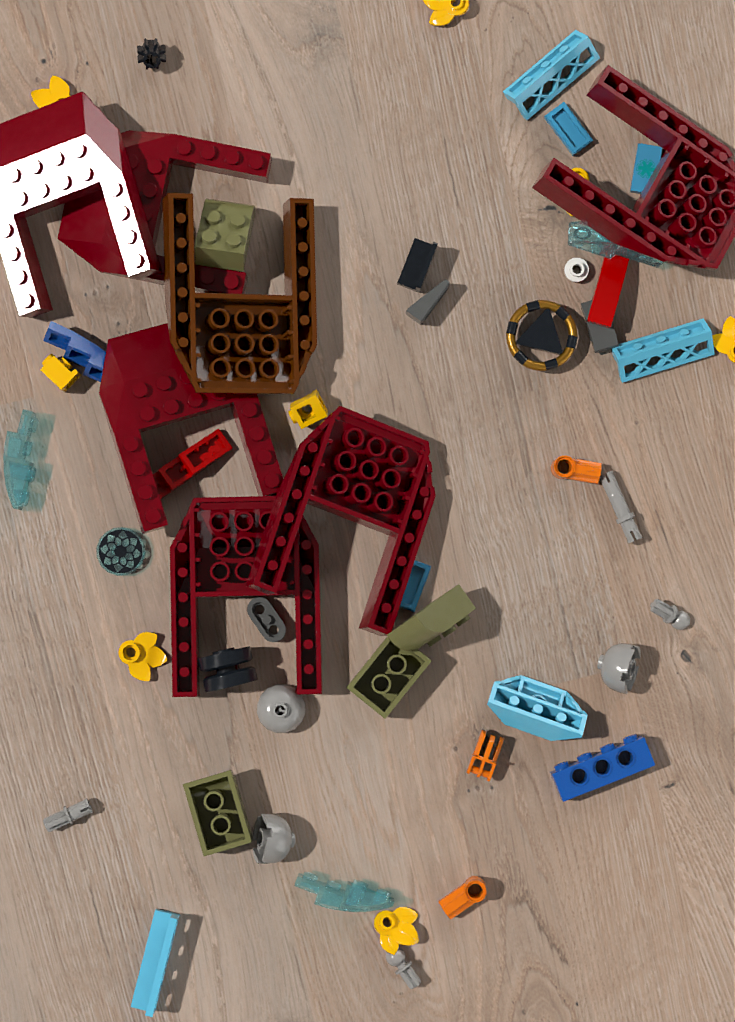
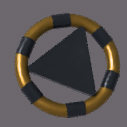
M535 300L521 306L510 318L506 331L507 345L513 357L521 365L537 371H548L564 364L573 354L578 339L577 327L571 314L563 306L548 300ZM546 309L516 341L515 335L520 319L529 312ZM550 310L555 312L567 325L569 335L564 351L562 350ZM517 345L559 354V356L544 362L533 361L520 351Z

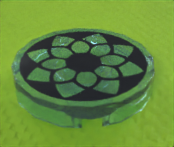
M125 527L113 528L105 532L99 539L96 547L97 559L101 567L108 573L117 576L129 575L137 571L143 564L146 556V549L141 536L134 530Z

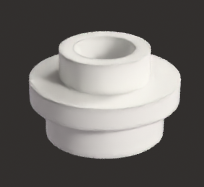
M572 258L566 263L564 273L570 281L581 282L587 277L589 267L585 260ZM573 266H579L581 273H574L572 270Z

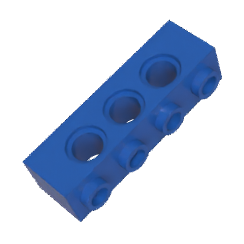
M633 734L623 738L624 743L614 746V743H610L600 747L601 752L591 755V752L584 753L578 756V761L569 764L568 761L555 765V770L550 773L560 799L563 802L655 766L645 738L642 736L637 737V734ZM622 751L630 753V760L625 764H621L618 760V756ZM599 760H606L608 764L606 771L603 773H598L595 769V765ZM576 769H583L585 772V777L580 782H575L572 778V774Z

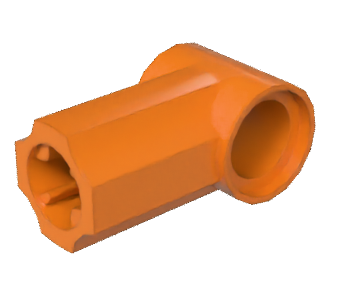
M560 456L552 462L551 472L558 479L598 484L601 475V463L575 459L569 456ZM559 461H564L568 464L569 470L567 474H562L558 471L557 465Z
M471 876L465 883L438 902L451 920L474 903L480 902L485 898L486 884L481 877ZM479 884L482 890L479 894L473 895L468 891L469 886Z

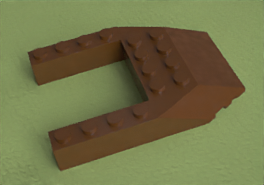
M168 193L163 198L164 294L170 343L196 393L295 394L310 357L317 347L314 199L289 198L283 204L285 295L195 293L193 194Z

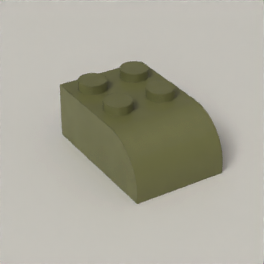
M206 198L195 242V265L244 272L255 217V205Z
M458 584L391 631L387 636L395 646L404 651H415L425 644L431 647L442 639L440 634L445 638L456 630L455 624L459 627L470 619L468 614L476 608Z
M387 636L346 688L386 719L432 660L418 649L415 651H404L398 648Z
M232 770L183 784L203 856L235 848L253 841L243 801Z

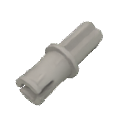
M86 798L68 808L64 806V810L44 818L43 823L46 830L51 832L68 823L74 824L73 821L93 813V810Z

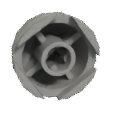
M620 643L610 647L605 655H600L597 668L601 669V678L610 689L624 694H628L627 690L631 691L639 666H636L635 658L640 659L641 656L639 646Z
M277 684L267 688L261 694L257 703V715L260 723L267 730L274 733H287L295 730L302 723L306 712V704L302 694H297V690L287 684Z
M261 814V816L256 818L253 830V840H257V849L253 848L255 861L260 864L280 862L288 855L290 848L294 847L295 834L291 833L289 824L282 817L274 814Z

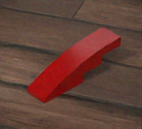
M608 240L586 322L611 328L631 249L614 244Z
M219 428L180 453L178 457L153 474L160 500L232 450V446Z

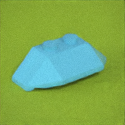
M522 675L502 681H495L487 703L504 725L549 741L581 738L588 716L584 710H581L578 703L567 691Z

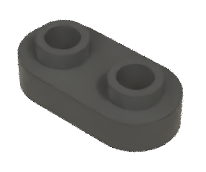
M262 597L252 599L247 607L249 617L267 641H280L286 634L284 622L267 599ZM257 605L264 606L265 611L263 614L256 613L255 608ZM276 625L279 629L278 633L271 634L269 631L270 626Z

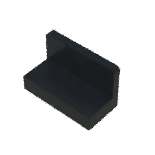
M417 238L414 239L397 285L420 293L438 243L433 242V244Z

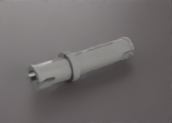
M612 470L607 472L610 483H608L604 474L600 475L599 479L618 518L616 522L621 525L629 544L634 542L631 531H633L636 540L643 537L633 519L635 515L633 512H630Z

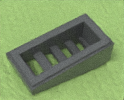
M446 279L440 282L406 310V315L418 324H423L449 289L450 282Z

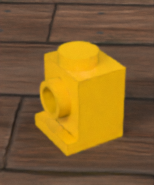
M53 354L45 358L42 362L43 367L40 369L64 392L81 376L76 369L72 372L70 371L73 366L63 357L58 360Z
M317 389L290 403L291 410L288 411L293 423H298L301 429L328 416V409ZM309 405L312 409L309 412H305L302 407Z

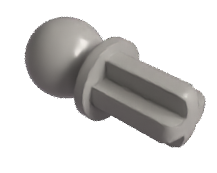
M655 599L650 604V611L663 618V622L666 624L671 623L677 630H684L689 626V615L684 611H678L676 606H669L659 599Z
M399 947L394 955L386 952L388 964L398 968L395 974H400L410 989L417 987L421 980L410 966L412 962H405V952Z

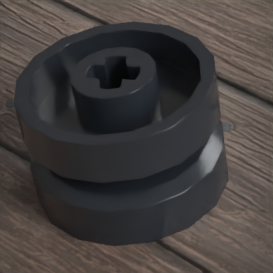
M250 646L238 649L234 647L212 652L213 655L198 658L200 671L216 670L217 674L203 679L205 692L258 680L255 667L239 668V664L252 660L253 656Z

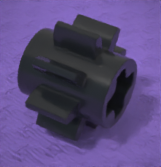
M145 38L143 45L137 46V53L139 54L137 56L138 63L143 62L147 70L149 68L159 69L160 63L166 62V55L164 54L166 46H160L157 38L154 40H147Z

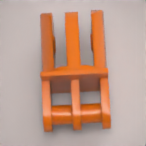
M481 730L466 773L477 774L476 777L487 778L486 781L490 782L505 738L499 737L493 756L489 758L496 736L489 735L483 754L480 755L479 753L486 736V731ZM475 758L482 760L479 767L473 765ZM485 762L492 764L489 771L483 769Z

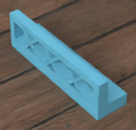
M575 30L507 87L503 93L509 101L517 106L523 118L528 120L599 60L600 57L589 37ZM587 48L591 56L584 62H579L580 54ZM566 65H571L569 75L565 78L561 77L562 69ZM548 81H553L551 90L547 93H542L544 84ZM530 96L535 97L533 105L526 110L523 102Z
M704 318L619 344V347L611 349L622 383L715 355L712 331ZM706 341V349L694 350L698 343ZM675 350H684L680 357H670ZM652 357H661L657 364H647ZM632 363L638 365L634 371L625 373L624 366Z
M155 909L131 1003L132 1008L146 1011L145 1016L153 1017L156 1011L180 914Z

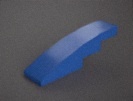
M51 321L43 341L66 350L63 356L64 359L86 367L83 375L101 382L106 352L76 332Z

